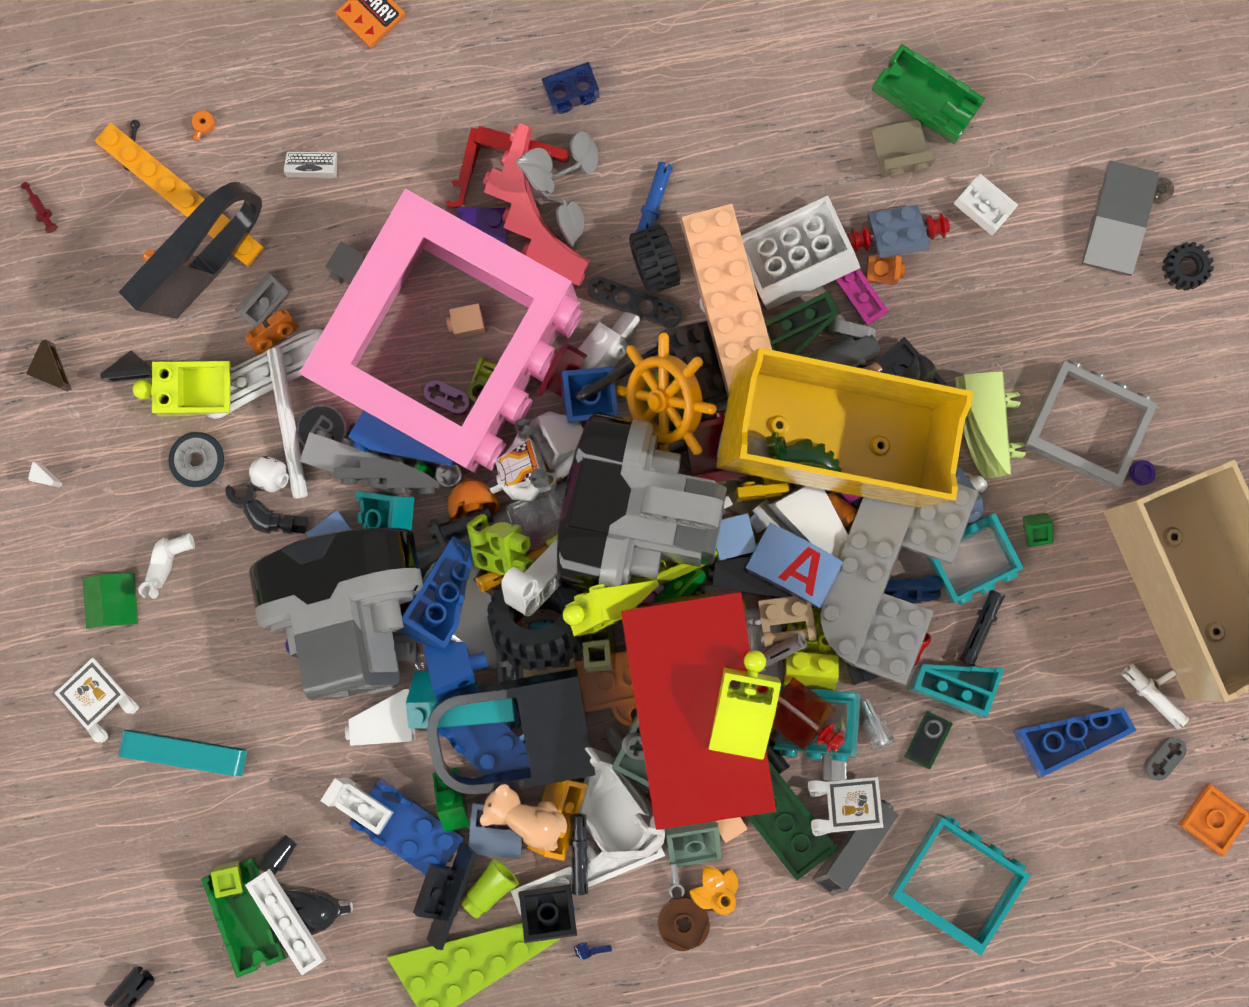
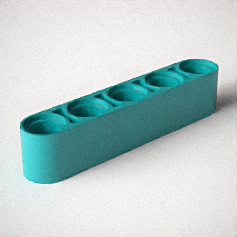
M123 730L118 756L224 775L243 776L248 750L140 731Z

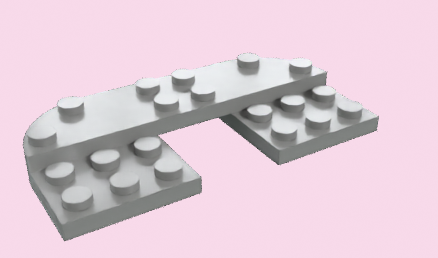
M958 484L956 501L919 508L866 497L863 498L840 556V560L843 561L842 567L821 609V624L824 635L831 648L842 660L856 668L907 686L934 611L884 594L885 588L901 547L951 565L953 564L979 495L978 490Z

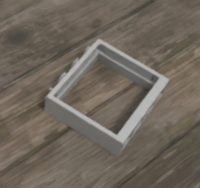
M1063 361L1057 366L1023 441L1025 446L1023 447L1109 488L1116 489L1121 487L1158 404L1151 401L1152 398L1144 393L1135 394L1129 391V387L1123 383H1112L1105 380V376L1099 372L1091 371L1090 373L1082 369V365L1075 361ZM1066 375L1143 410L1115 473L1038 437Z

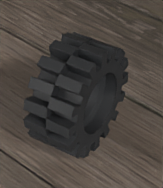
M1185 242L1167 254V257L1163 260L1165 265L1162 266V271H1166V274L1163 275L1164 278L1171 280L1168 282L1170 286L1175 284V289L1180 290L1183 288V291L1197 288L1212 275L1210 272L1214 269V266H1210V264L1214 261L1213 257L1208 258L1207 256L1210 254L1209 250L1203 251L1205 246L1202 244L1197 247L1196 242H1191L1190 244ZM1188 257L1194 260L1197 266L1194 275H1185L1180 271L1179 262L1182 258Z

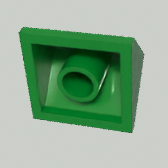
M135 573L100 574L82 578L86 629L138 624Z

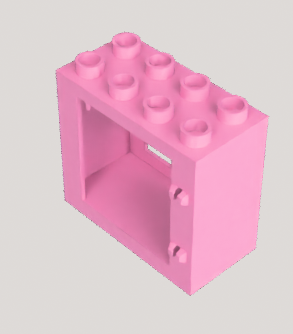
M405 189L299 374L478 475L482 466L491 471L497 467L496 460L504 455L507 444L499 438L507 422L516 425L519 419L525 418L533 402L532 399L528 398L529 394L525 392L533 377L543 382L555 356V348L551 346L558 333L568 338L572 335L582 317L583 310L579 309L581 302L577 300L572 281ZM423 250L529 308L462 427L356 367Z

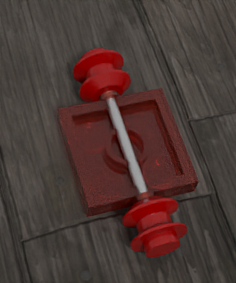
M793 677L782 693L779 692L772 727L803 751L808 749L816 736L818 746L822 744L827 745V753L833 750L837 752L845 742L843 738L844 731L836 733L834 731L835 724L825 726L836 711V708ZM759 685L757 688L760 693H765L768 689L767 686Z

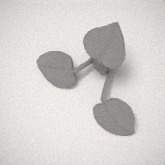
M583 131L577 132L571 139V153L577 162L568 168L552 174L551 157L543 148L531 149L516 161V164L522 169L529 180L534 199L542 197L543 202L551 201L561 204L556 209V218L571 248L577 245L583 233V213L574 201L566 203L564 199L551 197L550 194L554 191L553 179L579 167L586 175L596 170L599 161L597 146L589 133Z

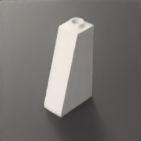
M804 485L769 504L774 514L795 535L840 559L848 534L824 489Z

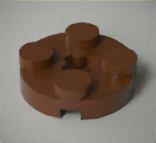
M675 897L663 906L658 916L659 933L665 944L672 949L678 951L694 949L700 946L709 934L710 922L707 911L700 908L690 897ZM687 917L688 923L691 924L690 928L685 927L683 931L679 930V924L676 923L677 920Z

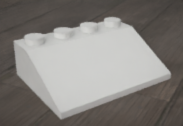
M829 196L741 236L753 281L767 311L860 269L855 252Z

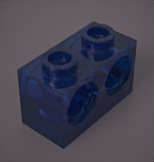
M589 62L542 78L543 89L553 114L557 112L559 114L567 113L574 106L580 104L583 106L590 105L600 97L599 87ZM586 82L590 87L586 90H580L577 88V85ZM560 90L566 93V96L560 99L553 96L555 92Z

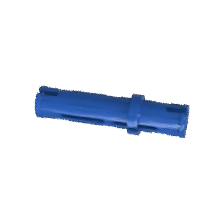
M658 162L646 204L641 208L642 216L636 232L645 229V227L654 226L656 218H659L661 213L659 208L671 171L673 170L672 165L668 164L665 167V162Z

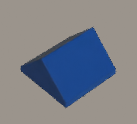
M613 366L561 372L562 404L568 423L619 417L615 382L583 401L576 398L578 391L613 372Z

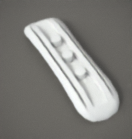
M311 329L273 347L282 349L287 382L303 376L299 373L324 330ZM267 351L231 368L230 413L273 390ZM229 413L208 414L207 416L218 419Z

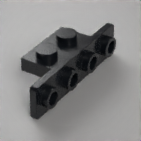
M461 843L459 845L452 867L437 864L429 865L413 911L417 917L433 919L427 941L437 950H443L445 942L449 938L451 925L454 917L457 915L462 894L466 890L469 874L475 864L476 852L466 844Z

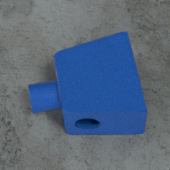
M466 642L448 643L444 650L429 645L423 646L432 689L437 701L452 691L474 686L476 680L473 670L488 667L485 652L469 655Z

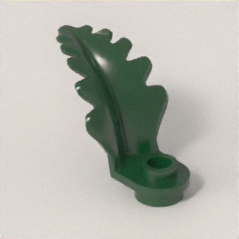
M773 432L772 436L766 437V446L770 457H776L777 460L841 472L839 460L837 458L834 459L833 451L825 452V444L823 443L813 446L810 439H802L791 446H786L784 436H779L778 432Z

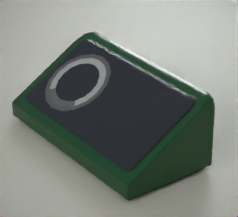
M926 711L904 757L930 770L953 723Z

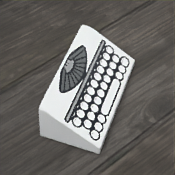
M287 152L284 174L286 177L337 178V152Z

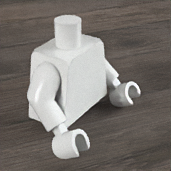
M548 411L530 420L529 426H533L535 429L532 438L549 469H555L554 473L547 472L549 480H553L551 483L552 489L549 491H553L557 487V480L560 477L562 479L566 477L585 458V452L590 442L595 440V432L591 427L582 429L579 422L568 423L566 415Z

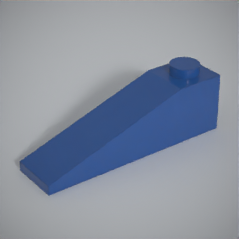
M364 410L348 436L354 440L352 446L365 453L370 449L376 453L443 466L455 467L457 464Z

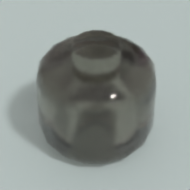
M1166 177L1158 178L1153 199L1154 204H1163L1173 196L1174 185L1170 179Z

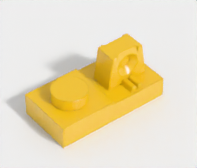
M764 477L763 484L755 485V482L741 483L740 487H737L734 491L735 502L783 497L789 492L788 483H783V481Z

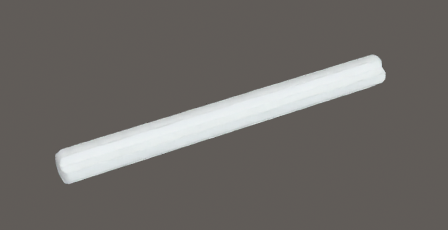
M271 348L267 350L292 495L295 499L304 498L308 493L303 465L300 462L301 454L282 349Z

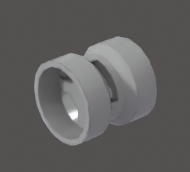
M439 465L436 470L437 481L446 489H453L464 478L463 472L458 465H455V467Z

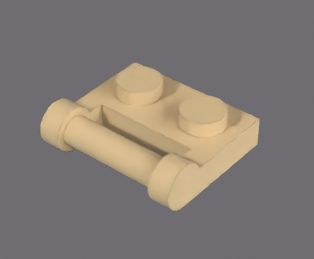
M794 596L758 601L765 647H771L773 643H781L797 633H801L808 641L817 640L811 604ZM806 621V629L771 633L770 626Z

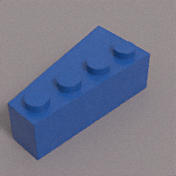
M1122 707L1013 731L1037 778H1041L1137 730L1125 708Z

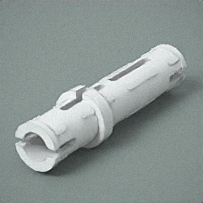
M1133 663L1129 665L1130 669L1126 667L1122 671L1121 676L1137 689L1136 693L1139 696H1144L1177 730L1181 728L1180 724L1184 726L1189 721V717L1179 710L1155 686V681L1151 678L1148 679Z

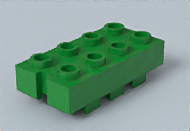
M902 43L888 64V67L891 69L884 68L871 89L954 145L986 99L973 91L971 87L955 79L939 66H935L928 59L917 52L915 53Z
M254 857L240 862L244 884L242 893L215 898L211 874L201 878L236 978L257 971L261 967L259 963L264 962L267 967L289 957L285 948H281L282 943L245 886L261 875Z

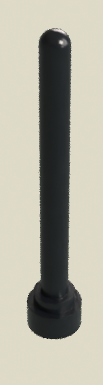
M658 343L656 347L642 354V358L646 359L657 356ZM630 361L577 392L576 398L583 401L630 374L635 368L634 363Z

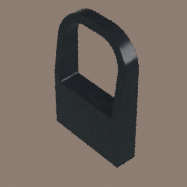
M231 182L220 187L210 194L122 287L119 293L136 311L178 319L222 272L248 236L260 215L262 199L251 187L240 182ZM244 200L241 209L197 257L193 256V253L221 214L233 203Z
M577 668L455 690L440 698L430 712L427 736L434 769L447 786L458 792L483 794L493 792L501 784H506L509 788L515 790L596 775L595 767L590 763L591 757L585 750L586 747L591 748ZM517 698L530 768L477 778H466L454 773L444 761L438 733V723L443 714L459 705Z

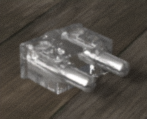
M870 699L863 700L860 709L865 720L860 723L871 745V749L874 751L896 742L883 713L876 715Z

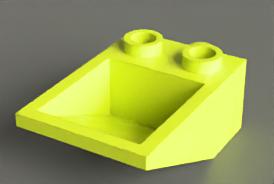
M152 362V384L145 379L138 380L134 383L132 391L135 397L141 400L152 396V413L159 417L230 413L231 362ZM165 371H169V376L165 379ZM164 396L169 397V401L164 404Z
M658 580L605 588L604 584L589 588V593L576 595L574 597L575 601L565 606L563 619L567 624L571 625L574 636L596 633L621 620L622 610L632 609L639 605L659 586Z
M753 650L744 657V666L748 670L747 672L724 667L709 750L763 760L776 712L781 682L778 677L758 674L765 668L766 658L762 652ZM731 680L740 681V686L737 688L731 687ZM759 685L768 687L765 693L758 692L757 688Z

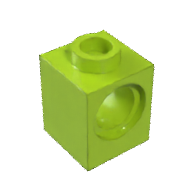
M239 860L212 867L211 877L215 898L243 892L244 884Z

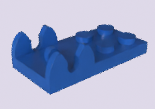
M505 722L438 728V733L446 737L452 747L458 753L463 754L483 776L530 768L525 742L521 741L519 736Z
M382 778L377 781L369 793V796L394 812L379 835L375 834L353 818L349 822L354 829L367 833L372 842L380 846L384 845L425 875L430 864L446 866L465 838L456 830L444 832L438 817Z

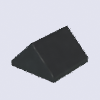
M571 884L519 891L524 943L577 936Z

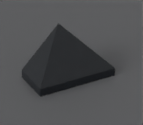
M129 351L100 373L102 380L108 383L152 378V367L133 351Z

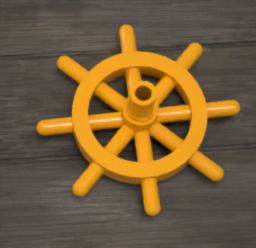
M664 332L658 336L657 356L643 359L635 346H627L626 353L634 363L635 368L629 377L627 387L617 385L615 389L616 395L627 397V405L632 420L635 418L651 422L654 427V434L658 435L659 450L669 452V444L685 440L693 454L700 455L702 447L693 435V432L700 422L702 413L712 415L717 411L714 404L702 402L700 386L694 375L702 365V359L695 357L686 365L679 358L669 355V336ZM656 367H658V381L651 372ZM669 372L675 377V380L670 385ZM645 383L648 384L652 390L651 392L644 390ZM645 401L648 402V406L650 407L648 410ZM676 408L684 409L683 418ZM658 413L659 425H657L653 420ZM669 418L677 428L675 431H669Z

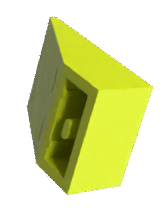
M812 608L817 640L808 641V639H805L807 643L805 649H801L784 658L783 687L835 691L839 678V656L831 648L824 635L821 624V608ZM806 621L786 623V631L806 629Z

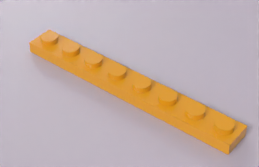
M111 122L94 140L100 147L186 217L205 200ZM221 214L207 234L214 239L231 220L224 214ZM248 235L234 256L249 268L265 248Z

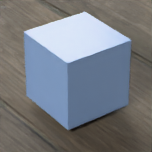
M748 513L723 519L716 547L718 553L717 561L753 554L757 546Z

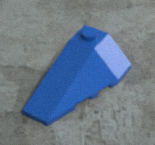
M454 536L451 538L423 581V588L413 597V600H411L402 614L404 628L398 631L422 644L443 650L447 647L460 622L459 617L473 561L470 546Z

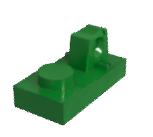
M697 568L675 578L664 586L661 593L654 597V601L689 596L707 576L701 569Z

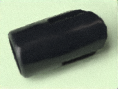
M135 966L105 1000L104 1004L107 1007L112 1005L113 1007H135L154 985V977L148 970L141 975L140 972L143 967Z

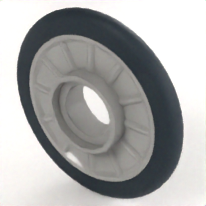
M203 432L185 434L171 447L168 459L169 468L173 476L186 486H206L212 483L223 469V449L219 442L209 434ZM201 453L203 456L201 465L192 466L190 463L191 455Z

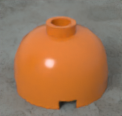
M472 478L464 479L456 485L449 493L447 499L450 521L460 518L463 513L468 515L489 506L492 514L500 509L497 495L490 491L488 484Z

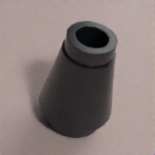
M285 835L262 854L263 858L259 862L266 869H270L275 875L279 870H283L297 843Z

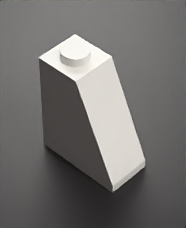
M404 689L350 718L349 724L345 725L346 740H350V746L416 740L415 728H408L406 700L409 689Z

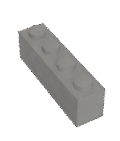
M320 430L317 431V434L309 432L300 458L302 463L334 473V468H360V457L386 459L402 464L405 462V459L390 455L389 459L382 457L380 453L370 449L365 453L352 446L353 441L342 438L340 443L331 440L332 434ZM356 480L358 482L367 484V480ZM383 480V484H367L393 493V490L387 489V480Z

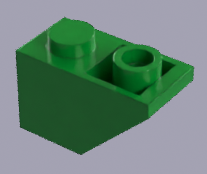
M457 767L451 769L454 773L460 775ZM433 773L437 814L444 832L470 826L464 793L450 788L439 778L437 773Z

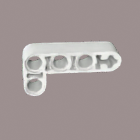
M564 531L561 534V543L559 536L525 573L515 567L509 569L502 579V590L506 604L525 616H531L586 558L589 553L590 544L573 533Z

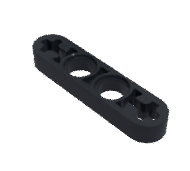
M595 277L588 284L589 296L599 303L623 312L635 314L644 320L665 328H673L680 322L681 311L678 306L603 277ZM599 283L603 284V289L609 292L611 287L615 288L612 292L611 300H607L609 297L607 293L600 292L599 295H596L593 286L598 287ZM622 291L630 296L629 302L624 305L617 303L615 299L616 295ZM645 300L650 301L654 307L652 312L647 314L642 313L639 309L640 303ZM658 305H661L660 311L668 313L669 310H673L674 316L677 318L667 322L665 315L659 313L658 318L654 316L657 313Z

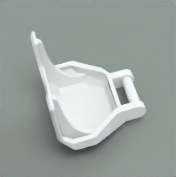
M586 747L585 750L591 757L590 763L595 767L596 775L585 777L584 784H587V788L579 813L587 815L586 829L602 850L597 856L590 844L587 845V858L590 869L593 873L598 872L612 859L648 858L664 844L665 830H656L652 804L632 778L611 768L615 760L608 753Z

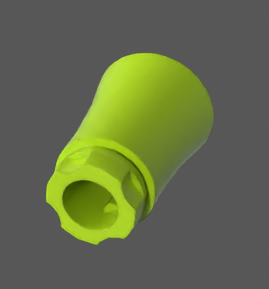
M492 859L484 873L466 892L467 895H465L461 904L470 915L478 919L484 912H488L504 895L518 886L519 882L504 864L496 859Z

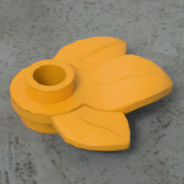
M705 866L702 872L703 886L690 890L691 898L702 909H713L719 915L732 913L736 907L735 893L739 884L736 874L732 869L722 874L714 867ZM722 897L728 900L726 907L721 904Z

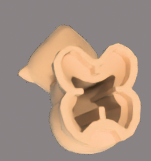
M501 784L488 796L484 804L483 815L480 818L482 826L492 824L508 825L523 838L528 846L547 851H554L558 848V837L561 833H566L567 830L566 819L562 813L557 812V807L553 801H542L538 803L537 807L522 805L518 794L506 784Z

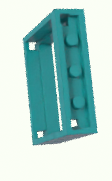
M937 815L888 894L981 956L1031 875L1024 871L1027 866L1015 858L1011 862L1004 858V851L991 843L987 847L980 841L983 837L969 829L966 833L958 828L960 822L949 815L945 819ZM942 827L1014 874L975 938L903 891Z

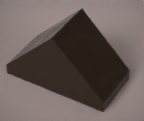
M46 339L41 341L26 374L66 392L71 391V386L55 344Z

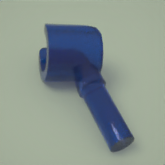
M583 942L574 946V950L579 959L585 960L595 954L612 952V947L607 945L589 949L587 942Z

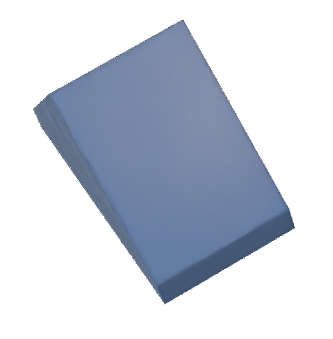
M337 510L307 532V538L336 532L335 536L337 537L334 542L360 545L361 538L343 514Z

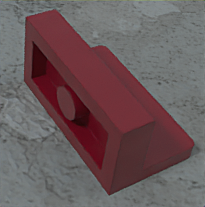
M565 343L555 354L537 394L542 396L548 389L562 397L561 372L580 370L588 355Z

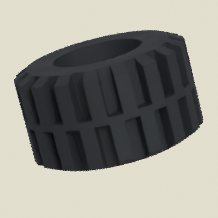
M658 224L630 234L631 252L645 290L652 295L680 285L681 276L678 263L665 229Z

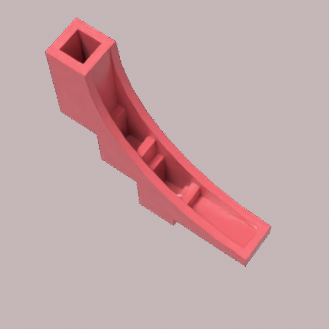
M519 123L518 127L515 126L510 136V141H513L510 151L506 150L501 161V165L504 166L503 169L496 167L492 168L491 171H487L483 181V185L486 186L484 193L512 204L511 207L507 206L503 214L502 220L505 221L503 228L531 239L530 242L527 241L525 243L522 254L579 286L583 284L591 260L573 251L562 242L545 223L530 189L529 180L522 169L516 164V161L528 151L533 126Z

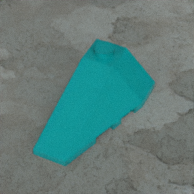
M417 670L414 672L406 700L408 728H427L430 712L437 703L432 689L429 671ZM514 698L455 706L443 714L438 723V728L515 721Z

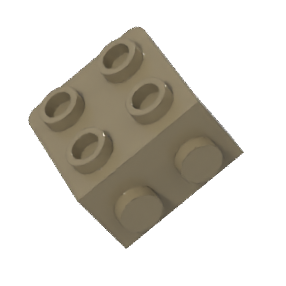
M917 119L877 127L871 133L881 178L889 176L890 178H896L908 172L915 171V173L927 171L936 159L934 150L927 151L921 122Z

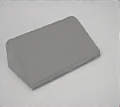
M267 273L235 311L254 327H257L268 318L290 291L275 277Z

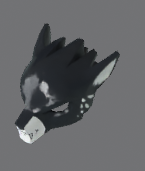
M283 889L287 896L292 897L289 900L311 935L326 930L337 917L353 911L351 901L337 900L323 890L311 889L301 891Z

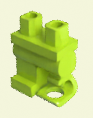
M485 514L477 516L467 524L475 567L505 575L513 567L525 573L534 563V560L526 555V551L529 550L531 544L529 537L522 534L521 526L516 524L511 526V524L506 522H499L489 526ZM481 522L482 530L476 531L477 524Z

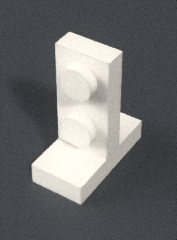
M335 778L320 801L329 807H337L379 835L394 812L355 786L356 782L350 778Z

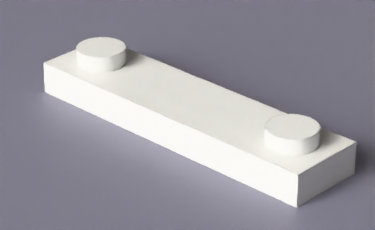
M270 869L245 885L301 975L326 960L323 952Z

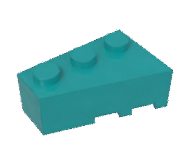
M922 664L916 666L908 691L978 718H986L989 715L1005 668Z

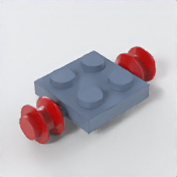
M917 204L869 212L868 221L871 231L866 226H862V230L856 232L854 227H852L851 233H848L847 237L855 253L862 246L868 251L871 243L875 242L878 257L884 258L929 250L930 243L928 237L934 240L935 235L940 234L942 238H945L946 233L950 231V224L948 218H944L942 213H939L938 219H933L931 215H928L925 223H923Z

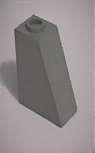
M881 800L884 828L848 831L836 846L838 849L827 858L812 878L815 883L832 896L849 890L899 816L893 811V806L887 801Z

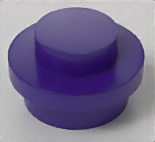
M1146 460L1136 461L1129 470L1131 480L1140 486L1150 484L1156 475L1154 466Z

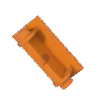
M286 308L282 311L279 309L278 312L267 319L269 327L266 328L261 323L253 330L247 332L248 336L245 337V340L257 355L267 351L299 327Z

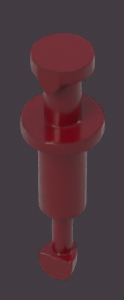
M23 182L20 186L22 189H26L29 194L28 200L37 213L35 219L38 222L43 221L46 226V233L56 231L58 226L52 223L50 219L52 216L51 210L44 207L37 194H33L29 183Z

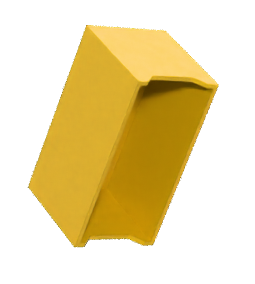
M758 348L734 365L716 468L917 508L956 501L958 490L956 469L964 421L972 405L974 392ZM777 422L782 423L781 429L776 427ZM773 432H778L779 436H784L786 446H791L802 439H810L813 446L823 443L825 444V452L833 451L834 459L837 458L839 460L841 472L777 460L776 457L771 459L748 454L747 436L766 439L767 436H772ZM878 442H882V443H883V448H882V449H879V448H878V446H877Z

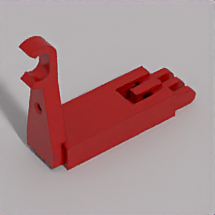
M479 126L478 129L471 127L459 179L451 181L454 187L458 186L461 188L459 199L457 202L446 201L445 203L449 207L457 208L464 204L480 147L504 154L506 150L510 151L513 142L510 141L511 134ZM530 140L528 151L535 148H543L548 152L551 160L562 163L569 162L570 156L567 150Z

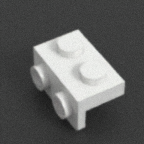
M978 174L954 202L955 206L992 236L1018 206L1016 202L982 174Z
M599 322L578 348V350L588 355L581 369L609 366L614 368L626 354V348L629 345L621 335Z

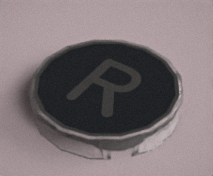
M316 404L307 408L300 415L296 424L297 437L303 447H305L309 432L317 434V431L320 430L332 434L331 440L340 443L342 438L346 439L348 435L345 417L336 408L327 404Z

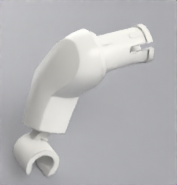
M191 533L171 540L164 537L155 543L145 579L146 582L142 583L138 588V592L143 598L146 597L147 593L152 599L157 598L159 592L156 588H162L172 568L174 555L195 548V542Z

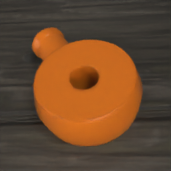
M201 110L193 115L191 122L195 132L192 139L199 142L202 134H209L214 130L215 118L210 112Z

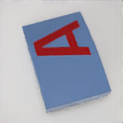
M769 523L746 569L750 574L773 584L775 588L820 608L842 567L843 561L801 537Z

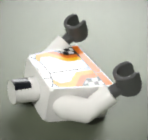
M521 418L517 421V435L513 444L504 455L496 460L499 475L487 480L488 487L493 494L504 490L512 500L533 501L539 493L552 489L542 454L531 438L529 439V436L535 433L534 427L529 426L530 420Z

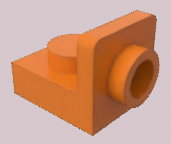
M896 255L894 258L868 257L866 279L869 283L896 285L900 278L904 277L905 263H901V255Z

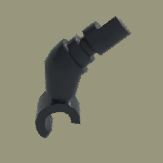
M252 483L247 485L248 494L243 498H235V489L230 485L226 486L225 491L228 500L235 507L244 509V514L255 530L271 534L272 531L279 532V529L283 533L306 534L307 517L293 515L281 517V514L274 513V510H269L262 502L256 500V489Z

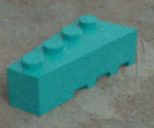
M355 491L356 500H360L361 512L357 513L358 523H362V531L366 533L360 539V547L365 553V561L362 563L363 575L408 568L415 497L374 491Z

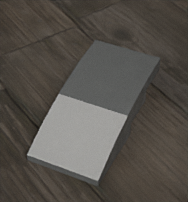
M1113 161L1108 162L1103 186L1098 194L1095 214L1090 222L1082 261L1083 265L1128 276L1133 275L1146 231L1159 172Z

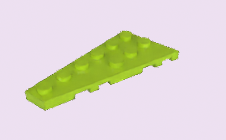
M518 922L517 924L502 928L499 927L490 931L448 940L445 942L443 950H437L431 945L400 954L389 955L387 959L417 1007H457L561 938L524 943L522 922Z

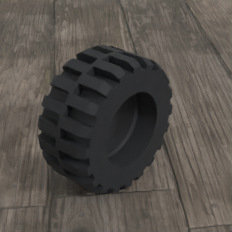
M569 576L537 609L553 610L561 615L552 625L542 629H526L517 625L524 614L506 604L502 584L499 586L500 591L496 590L491 596L492 602L488 604L487 619L492 640L502 658L508 659L509 663L518 667L521 664L523 669L532 670L533 667L538 668V671L546 670V667L549 666L556 668L561 666L560 662L564 660L568 662L574 658L573 653H579L583 648V642H586L589 634L574 636L571 625L567 624L563 619L565 606L575 601L574 597L583 593L579 584L574 583V580Z

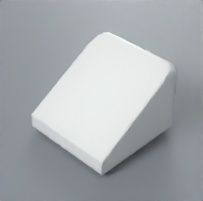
M624 312L611 330L621 335L627 341L640 324V317Z
M32 462L28 477L29 481L58 488L62 487V483L44 465Z

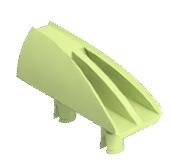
M1003 372L974 373L955 377L956 388L974 392L972 405L965 418L963 430L970 454L977 469L985 479L1011 475L1010 458H1023L1026 453L1015 451V448L1025 446L1022 442L1009 443L1006 408H1018L1021 402L1012 401L1010 398L1020 396L1018 392L1005 393Z

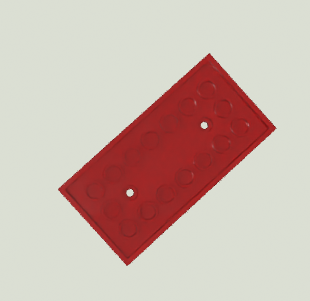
M734 588L640 603L635 608L622 610L621 616L656 830L776 812L767 751L762 760L709 750L724 667L748 671L744 666V657L750 652L741 592ZM731 680L730 686L737 688L740 686V681Z

